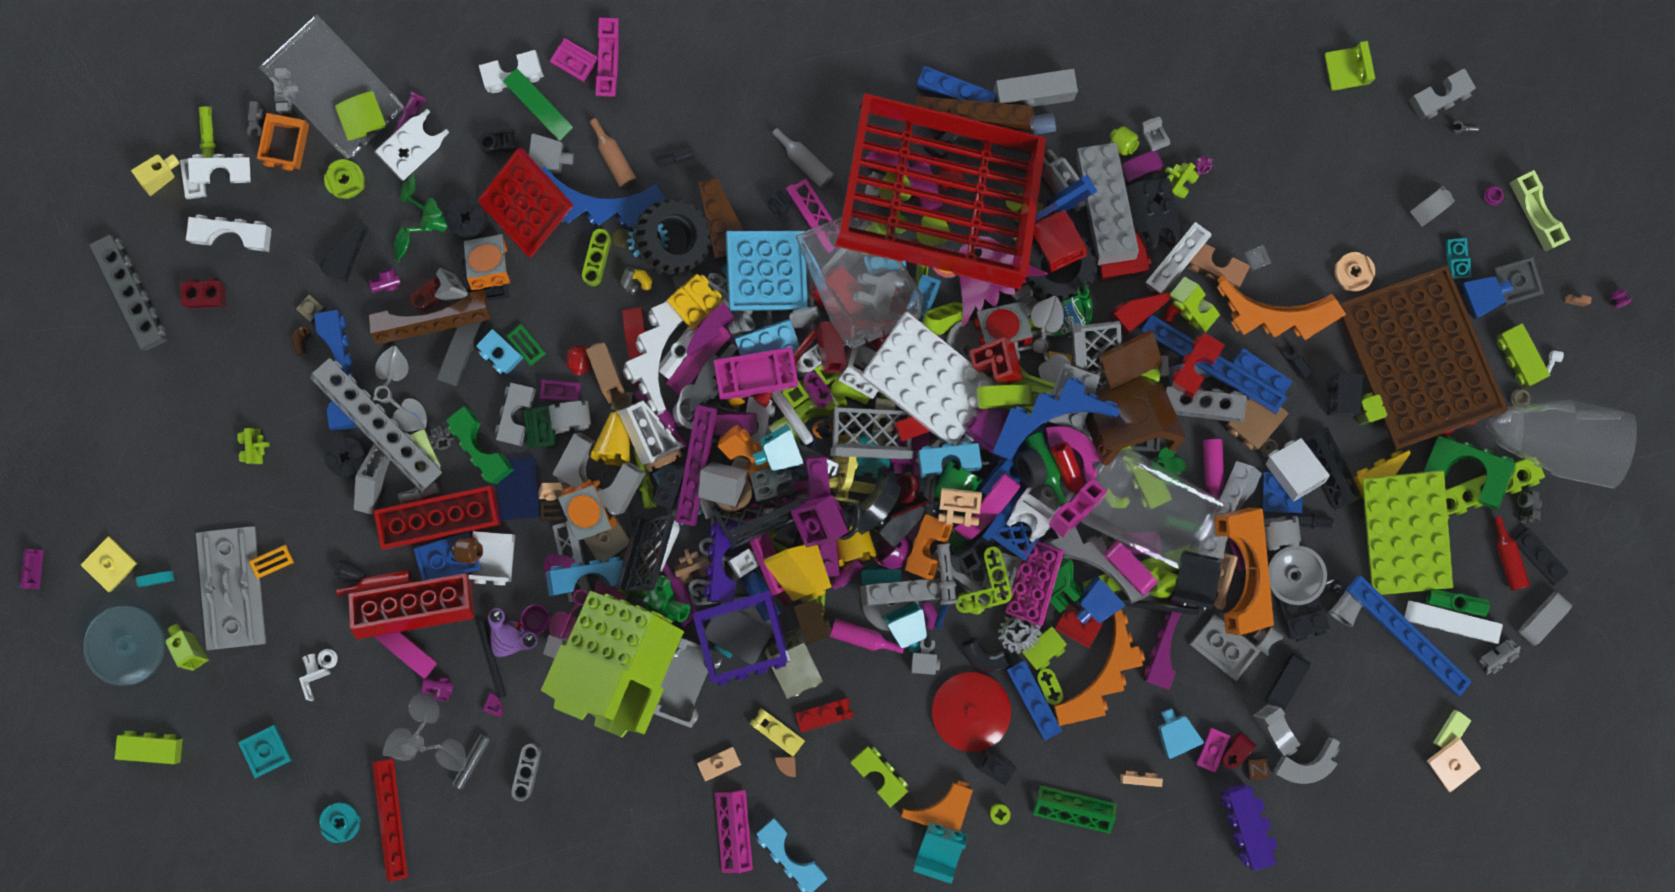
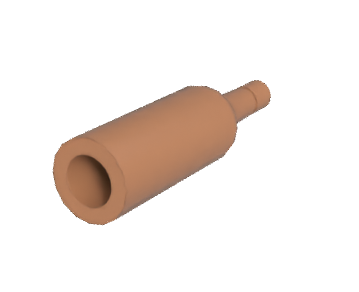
M596 118L592 119L590 124L598 137V150L619 187L623 188L632 184L637 178L618 144L613 138L605 134Z

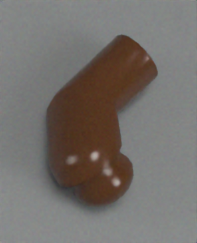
M307 326L298 327L292 335L296 355L305 353L303 342L309 335V328Z

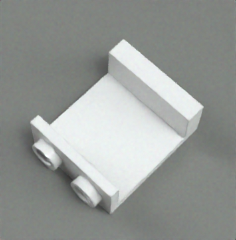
M473 531L472 538L478 539L483 546V555L479 559L482 570L472 572V575H469V579H474V583L486 584V580L494 581L493 585H505L506 582H511L515 535Z

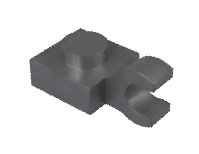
M250 101L247 135L252 137L253 131L258 130V136L261 138L263 129L259 125H261V120L265 117V110L260 103Z

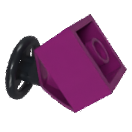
M832 495L807 501L790 511L806 548L830 543L838 538L841 540L851 538L860 528L863 519V510L858 503L851 502L841 508L838 501ZM852 508L856 509L852 514L847 512ZM856 519V522H855L853 528L850 530V527H851V525L853 524V521Z

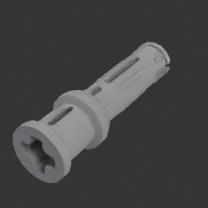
M950 544L937 545L941 575L939 588H941L942 601H940V605L958 603L955 595L956 583L953 581Z

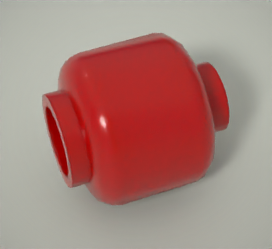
M575 345L572 349L568 350L566 367L572 370V374L584 375V372L591 370L592 364L586 349H589L588 347Z

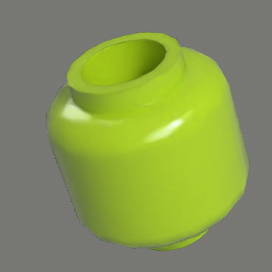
M1125 126L1114 129L1109 136L1111 139L1110 143H1117L1118 153L1123 156L1134 153L1139 145L1138 135Z

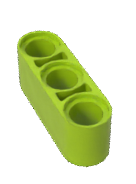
M604 229L595 230L590 240L582 271V278L589 286H597L603 276L611 245V237ZM599 235H606L604 243H597ZM596 253L602 255L599 262L592 261V256ZM590 272L597 274L596 279L593 281L587 280V275Z
M952 302L925 312L922 324L936 335L949 332L955 324L962 321L963 304Z
M1001 385L976 388L979 409L1028 407L1033 405L1031 385Z

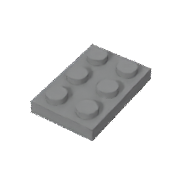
M1062 363L1052 395L1058 401L1066 380H1071L1072 377L1083 381L1082 385L1086 386L1083 394H1094L1100 376ZM1088 412L1069 413L1053 418L1048 422L1081 432Z

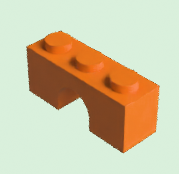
M739 424L720 436L718 447L730 460L740 455L750 459L744 469L749 471L747 478L750 481V473L770 468L767 462L756 465L752 454L762 451V447L759 443H755L748 431L742 429Z
M925 514L920 522L919 533L913 541V549L911 555L907 558L905 570L923 578L934 580L939 560L931 556L930 546L936 540L947 542L954 524L949 525L946 522L938 521L939 518Z

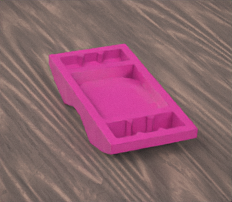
M792 347L714 360L720 399L744 398L754 394L779 392L799 386Z

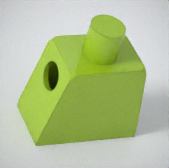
M179 624L168 628L171 637L165 643L178 667L193 671L209 661V658L192 633L182 630Z

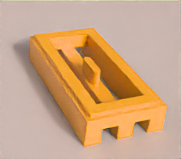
M284 545L250 560L249 563L256 579H259L294 563V560L287 545ZM284 550L285 554L255 566L254 563ZM287 557L288 561L259 574V569Z

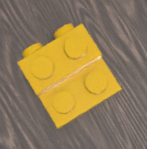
M693 274L666 300L669 306L691 330H694L716 308L723 304L720 300L722 299L721 294L714 289L712 291L709 288V281L702 274L700 276Z

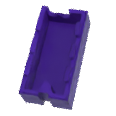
M1244 783L1223 789V795L1220 797L1223 806L1227 807L1229 812L1227 815L1228 823L1234 827L1235 834H1233L1235 844L1239 845L1241 853H1239L1241 863L1245 864L1252 871L1276 865L1272 850L1278 848L1275 838H1268L1266 831L1270 830L1271 826L1268 817L1262 819L1260 811L1265 810L1262 798L1256 799L1252 787H1248Z

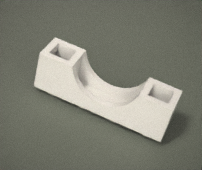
M196 215V218L189 217L186 241L192 244L212 245L219 235L233 232L241 237L244 247L249 250L269 252L272 229L265 222L254 221V224L246 223V220L235 219L234 222L227 221V218L215 217V220H211L207 216Z

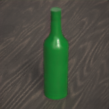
M1042 432L1029 436L1024 440L1027 449L1034 448L1040 453L1047 470V480L1044 484L1050 486L1059 505L1062 506L1067 501L1060 487L1061 474Z

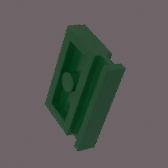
M549 406L524 410L528 449L557 445L555 430L551 428Z

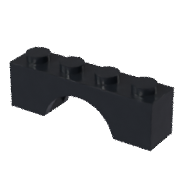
M1015 523L1011 527H1018V525ZM1020 531L1013 532L1015 539H1022ZM1025 531L1027 537H1029V536H1030V535H1029V532H1028V531ZM1000 532L999 535L1005 539H1010L1008 532ZM983 533L951 552V563L956 572L966 575L982 565L987 548L996 547L1002 549L1005 547L993 538L989 541L982 537Z

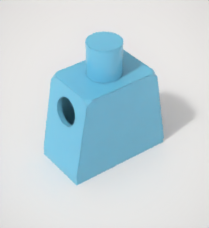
M1172 708L1161 713L1166 723L1158 726V730L1167 758L1176 757L1204 743L1186 716L1182 715L1176 718Z

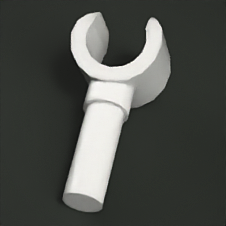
M1551 351L1549 353L1550 361L1547 366L1549 373L1555 361H1562L1563 352Z

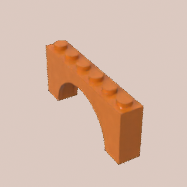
M1245 508L1214 516L1216 536L1229 537L1238 545L1246 568V580L1242 596L1236 606L1224 614L1225 632L1227 634L1243 635L1274 626L1263 509Z

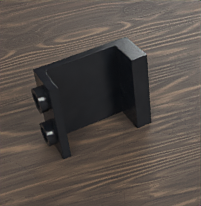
M1184 550L1180 558L1179 577L1172 600L1177 601L1180 605H1197V608L1201 610L1212 609L1215 604L1223 559Z

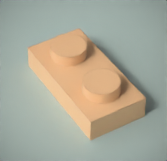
M1126 771V774H1120V782L1123 784L1162 787L1163 779L1157 777L1158 774L1146 773L1145 776H1140L1136 771Z

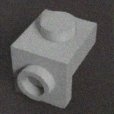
M1161 117L1149 119L1142 123L1143 136L1152 152L1170 145V139L1162 127Z

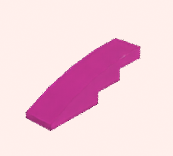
M723 326L719 328L722 334L720 338L693 356H687L672 377L666 382L679 396L685 386L691 385L698 378L713 353L717 355L719 350L732 337V334Z
M403 632L374 636L424 679L427 678L438 664L437 661L425 653L421 647Z

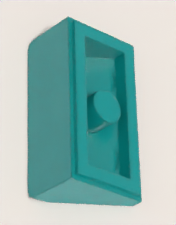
M865 565L861 570L862 585L901 582V567L887 569L881 565Z

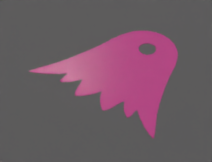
M978 236L981 240L1000 244L993 238ZM964 244L959 252L967 254L968 244ZM976 247V249L982 250L981 258L1013 264L1014 255ZM1029 265L1028 276L1048 274ZM959 276L963 299L962 327L969 320L975 306L979 312L982 310L984 299L991 305L996 306L999 299V291L1014 295L1015 288Z

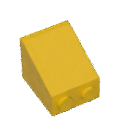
M805 545L790 548L763 560L792 601L801 599L802 602L812 600L813 596L815 598L824 595V590L831 588L818 545L807 548Z

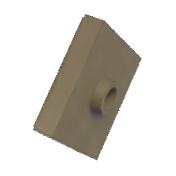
M607 512L608 518L614 516L617 524L610 530L583 539L595 558L601 560L602 563L608 562L609 558H613L627 548L630 539L617 517Z

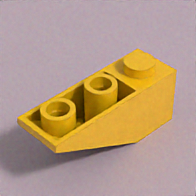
M1402 449L1391 454V459L1385 461L1383 458L1373 463L1375 467L1369 470L1366 467L1357 471L1358 476L1353 479L1362 498L1364 499L1362 478L1396 475L1410 455V451L1403 452Z

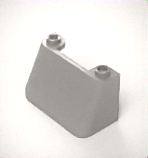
M684 637L681 638L661 684V688L664 691L654 712L658 716L691 728L698 719L697 708L694 704L708 673L701 644ZM710 649L714 667L718 668L722 661V654Z

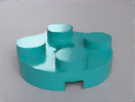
M337 802L328 806L322 812L319 819L322 835L333 843L346 842L352 839L360 829L361 816L348 803ZM336 818H343L345 825L338 828L336 826Z

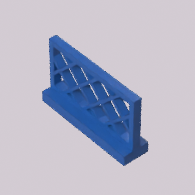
M1083 176L1047 200L1049 206L1036 214L1035 222L1052 212H1061L1063 210L1067 212L1096 193L1097 189L1089 176Z
M1020 480V488L994 518L982 537L988 541L993 538L1025 561L1039 538L1031 542L1030 538H1027L1025 531H1032L1030 526H1023L1022 522H1017L1018 527H1011L1006 524L1017 501L1028 488ZM1020 531L1022 539H1015L1013 532ZM1000 532H1008L1010 539H1005L999 535ZM1024 543L1026 552L1019 549L1017 544Z

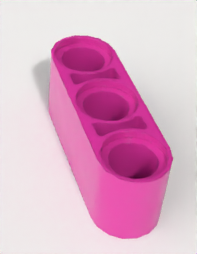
M1116 541L1103 553L1107 561L1142 596L1158 583L1156 578L1121 542Z

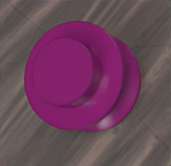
M1621 288L1611 293L1612 297L1609 300H1615L1614 308H1621L1631 302L1632 298H1627L1625 295L1628 290L1623 291Z

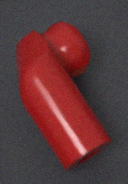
M1170 303L1163 321L1172 324L1175 315L1182 311L1175 307L1173 303Z

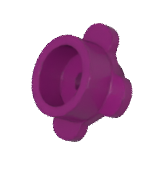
M1202 156L1196 160L1194 165L1198 175L1206 174L1211 170L1212 157Z

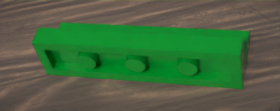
M1040 785L1033 816L1110 834L1116 820L1117 804ZM1040 806L1048 807L1050 810L1043 811L1039 810ZM1065 811L1068 812L1069 815H1060L1059 812ZM1085 816L1089 819L1084 821L1080 820L1078 817ZM1106 821L1109 823L1108 826L1099 824L1098 822Z

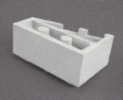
M644 401L634 403L618 411L642 465L652 463L684 447L671 435V431L662 425L659 418Z

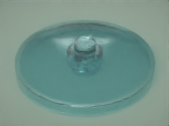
M117 606L107 609L91 622L86 631L83 643L85 660L91 671L107 683L125 686L142 682L150 677L162 662L165 652L163 630L158 621L141 608Z

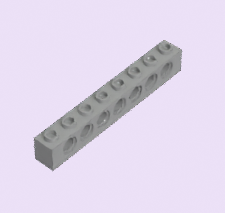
M329 358L311 374L310 379L423 492L442 473L440 466L435 461H430L426 457L427 454L420 446L417 447L412 442L411 436L406 432L403 433L398 428V423L393 418L389 419L384 414L385 411L379 404L372 402L369 393L364 389L361 390L356 385V380L351 375L347 376L337 361H332ZM330 378H338L340 380V384H332ZM347 391L352 392L355 398L347 399L344 393ZM359 406H365V407H367V408H368V413H367V414L361 413V412L359 411L358 407H359ZM379 420L382 423V428L374 427L373 421ZM387 435H394L396 437V442H389L387 440ZM401 449H408L410 451V456H403L401 454ZM415 463L423 464L424 471H418L415 468Z

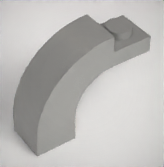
M1328 737L1318 757L1307 764H1298L1285 756H1281L1272 773L1294 783L1308 784L1319 781L1328 776L1337 766V763L1332 761L1331 758L1338 754L1340 742Z

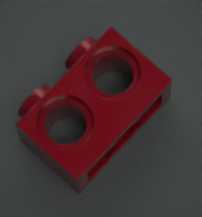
M207 278L205 282H199V279H187V282L180 283L181 306L186 309L226 307L225 283L219 281L218 278ZM216 288V294L210 297V290ZM196 289V296L191 298V290Z

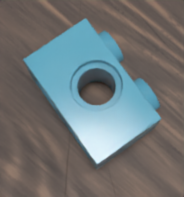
M493 329L476 346L480 349L478 354L486 361L488 359L494 362L492 366L500 374L505 372L508 375L524 358ZM503 349V355L500 358H495V350Z

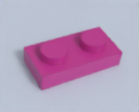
M1210 728L1196 765L1216 772L1230 735Z

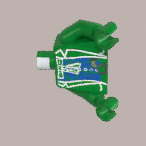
M1085 284L1086 291H1080L1078 286L1077 296L1061 302L1064 319L1060 329L1056 332H1051L1055 336L1061 335L1063 338L1071 336L1072 338L1071 324L1079 323L1080 326L1088 325L1092 320L1094 307L1087 284Z

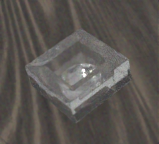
M1264 245L1244 253L1252 271L1271 263Z

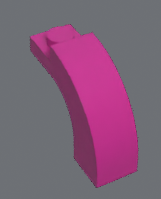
M1059 426L1044 429L1049 449L1062 442L1070 444L1072 451L1077 454L1081 461L1082 473L1086 484L1092 478H1097L1096 467L1092 466V463L1100 461L1093 443L1084 434L1069 427Z

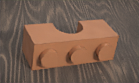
M1204 244L1188 263L1187 268L1196 273L1200 271L1206 274L1205 277L1212 281H1216L1217 278L1224 275L1232 286L1238 289L1250 265L1232 257L1226 267H1217L1212 262V254L1215 248Z

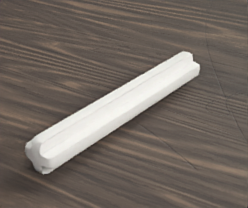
M781 391L773 392L771 397L802 442L806 445L812 442V435Z

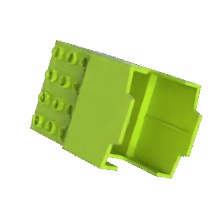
M589 591L566 646L560 645L541 691L555 699L554 709L580 720H583L589 713L596 717L594 726L622 738L627 731L645 735L664 691L661 688V684L684 631L673 626L672 620L663 617L659 613L649 612L638 605L633 606L622 599L617 600L606 593L603 596Z

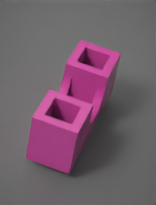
M1092 478L1080 489L1079 493L1070 503H1065L1053 515L1048 525L1064 538L1102 502L1108 491Z

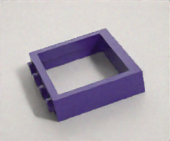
M770 591L692 613L712 684H717V686L729 684L728 680L734 678L737 681L748 678V674L754 672L756 675L767 673L768 668L781 669L786 667V663L791 662L774 598ZM766 603L780 657L717 675L703 621Z

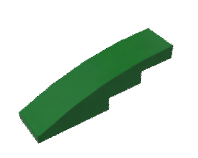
M517 68L503 80V83L559 141L573 129L571 124Z

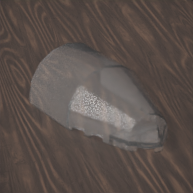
M1572 399L1508 406V410L1495 415L1486 423V428L1490 429L1497 439L1496 442L1500 447L1521 458H1527L1534 462V465L1537 467L1542 466L1551 471L1552 475L1613 489L1625 478L1635 452L1637 424L1634 414L1629 411Z

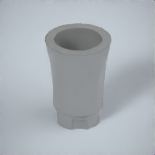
M1345 591L1328 613L1340 623L1353 627L1362 606Z

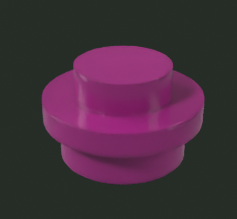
M1491 186L1485 190L1484 200L1487 204L1496 206L1503 201L1504 193L1501 188Z

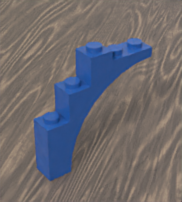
M545 166L542 168L543 172L574 205L561 221L562 223L564 221L570 223L587 210L589 214L586 216L593 225L597 223L599 226L618 213L617 219L623 227L627 225L630 228L635 222L639 221L638 216L647 207L657 201L666 199L656 184L630 197L618 199L594 198L568 188L556 179Z
M1072 377L1071 380H1066L1058 401L1055 400L1054 395L1044 392V394L1039 393L1030 415L1026 414L1027 410L1021 407L1011 408L993 454L1011 461L1025 438L1040 425L1053 418L1080 412L1099 413L1117 418L1121 409L1116 408L1117 404L1106 400L1105 403L1099 401V397L1092 393L1083 394L1086 386L1082 385L1083 381Z

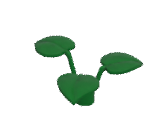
M414 172L405 179L401 188L400 198L402 203L409 201L421 208L423 216L420 227L407 229L402 227L397 233L394 242V254L399 263L408 248L410 232H431L432 229L444 232L447 228L446 217L442 216L443 213L438 208L434 198H429L425 206L413 200L412 195L416 186Z

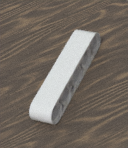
M1408 601L1405 618L1409 622L1499 644L1503 624L1413 601Z

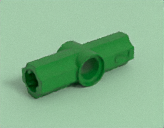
M1431 588L1426 595V605L1486 617L1490 608L1489 600ZM1457 597L1461 600V605L1458 608L1454 604Z

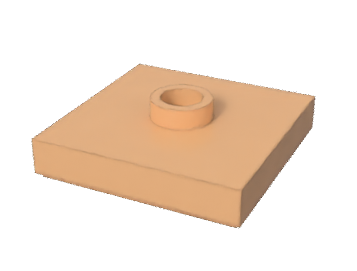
M1456 737L1427 760V763L1448 792L1453 791L1481 769L1459 737Z

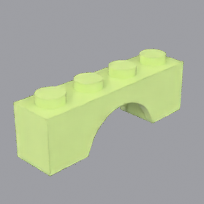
M1535 170L1510 182L1545 252L1570 240L1562 222L1556 220L1546 207L1542 193L1543 186Z

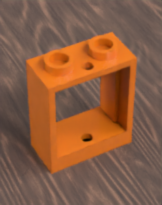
M266 113L257 159L262 162V165L274 168V165L282 166L281 169L287 171L300 169L309 124L305 120ZM275 126L299 130L293 161L268 157Z

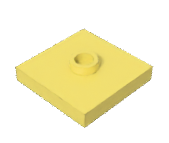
M109 536L81 564L108 592H111L138 565Z

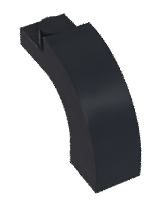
M886 466L878 469L877 482L873 492L864 502L859 504L863 510L862 523L858 529L861 535L878 525L888 515L899 497L901 487L897 484V476ZM852 508L850 513L852 514L856 509Z

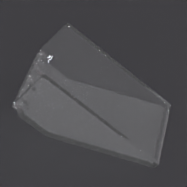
M317 14L259 67L347 159L349 157L352 158L362 149L358 145L360 142L365 146L376 135L370 131L367 132L365 137L347 141L335 105L354 96L373 91L386 126L390 123L386 117L390 116L394 119L402 112L404 107L399 99Z
M866 207L859 210L870 213ZM842 217L796 235V240L831 323L845 346L849 345L853 349L865 344L864 338H866L867 342L882 337V330L885 335L891 333L905 312L919 319L923 295L902 262L835 247V241L841 226ZM854 217L850 218L849 227L883 234L875 222Z
M1125 447L1119 451L1109 466L1102 465L1101 462L1096 469L1099 478L1094 479L1108 492L1102 502L1082 522L1091 528L1180 569L1182 552L1184 550L1197 552L1215 522L1214 516L1219 515L1225 503L1147 457Z

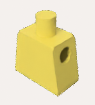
M158 154L131 171L148 195L152 196L175 177L171 169L180 163L173 154L165 160Z

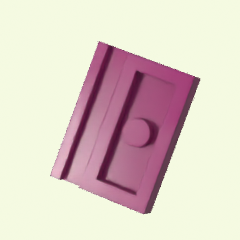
M564 38L551 58L550 63L584 83L598 57Z

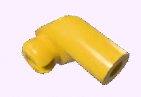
M634 269L635 273L632 279H638L643 290H650L653 282L648 273L644 270Z

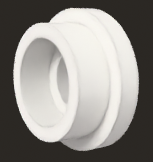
M332 649L322 650L317 658L318 664L325 669L334 667L338 661L336 652ZM327 655L331 657L329 663L325 661Z

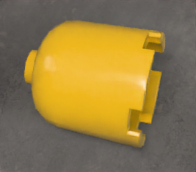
M857 531L854 536L847 540L836 539L839 566H845V562L857 558L864 562L870 560V556L876 557L869 531L862 535Z

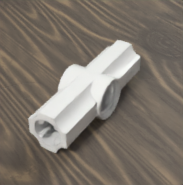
M688 327L659 364V372L666 378L670 379L687 358L686 351L683 356H677L675 351L680 346L685 347L687 350L698 327L694 330Z

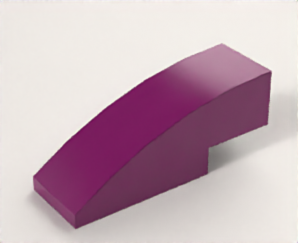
M725 303L716 308L696 330L686 350L689 357L720 338L722 334L719 328L734 319Z

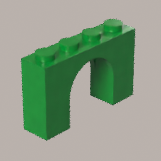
M1448 435L1444 437L1438 436L1424 472L1443 470L1444 478H1446L1451 466L1460 460L1470 459L1479 462L1487 472V480L1478 499L1479 504L1499 510L1516 469L1514 460L1507 456H1502L1501 458L1494 456V452L1487 449L1480 451L1475 449L1474 445L1463 442V444L1455 442L1456 439Z

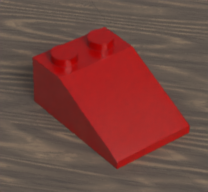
M1172 292L1129 301L1126 305L1122 302L1111 312L1113 315L1109 319L1112 322L1120 321L1121 334L1126 336L1172 298L1170 296Z

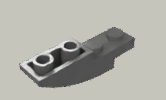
M731 344L720 358L713 353L703 366L692 392L690 403L691 415L695 416L697 405L707 406L705 403L709 398L713 399L718 394L714 360L738 356V348L735 345Z

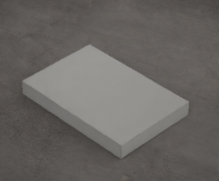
M1214 613L1189 643L1190 646L1236 682L1260 652L1242 635L1227 634L1225 632V622Z

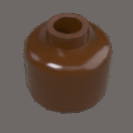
M462 537L453 545L452 554L459 563L473 564L482 557L483 546L476 538Z

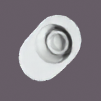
M694 384L687 385L682 389L678 403L673 408V417L678 427L693 428L695 416L690 413V403Z

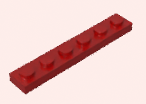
M386 759L372 762L386 879L387 882L408 878L394 759Z

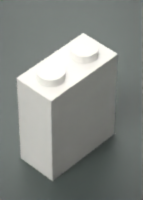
M1302 438L1297 441L1291 440L1280 451L1278 449L1274 450L1268 455L1269 459L1266 462V466L1293 502L1324 484L1330 476Z

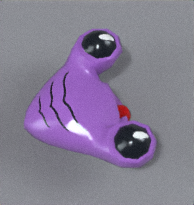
M494 608L489 612L490 641L494 656L505 657L521 650L532 649L537 645V635L531 631L525 633L520 622L509 621L506 624L503 623L505 620L503 610Z

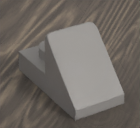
M439 268L436 275L441 285L435 293V297L447 302H454L467 296L468 292L457 275Z

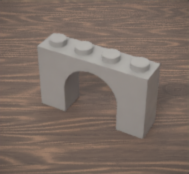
M581 432L573 434L553 472V475L557 477L560 483L569 484L577 488L581 486V483L589 480L586 473V463L596 441ZM628 462L622 465L614 482L608 488L596 487L602 504L606 507V511L613 515L624 513L646 472Z

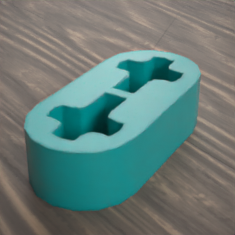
M173 571L136 577L137 587L175 581Z

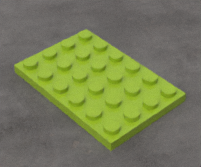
M1444 471L1362 478L1371 586L1381 595L1431 590V588H1453Z

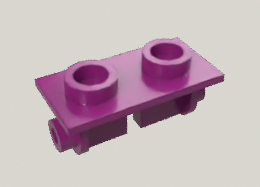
M24 548L19 588L40 589L44 550Z

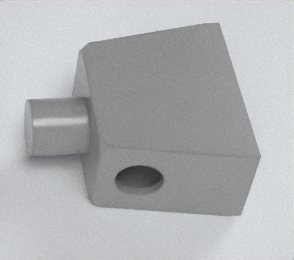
M532 134L529 156L541 169L545 166L551 173H561L562 164L573 165L574 153L564 152L562 142Z

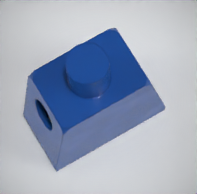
M1496 276L1461 284L1474 319L1505 303L1506 300L1503 294L1513 291L1509 280L1498 283Z
M1096 575L1077 600L1084 608L1076 617L1083 624L1091 617L1098 623H1101L1122 609L1125 604Z

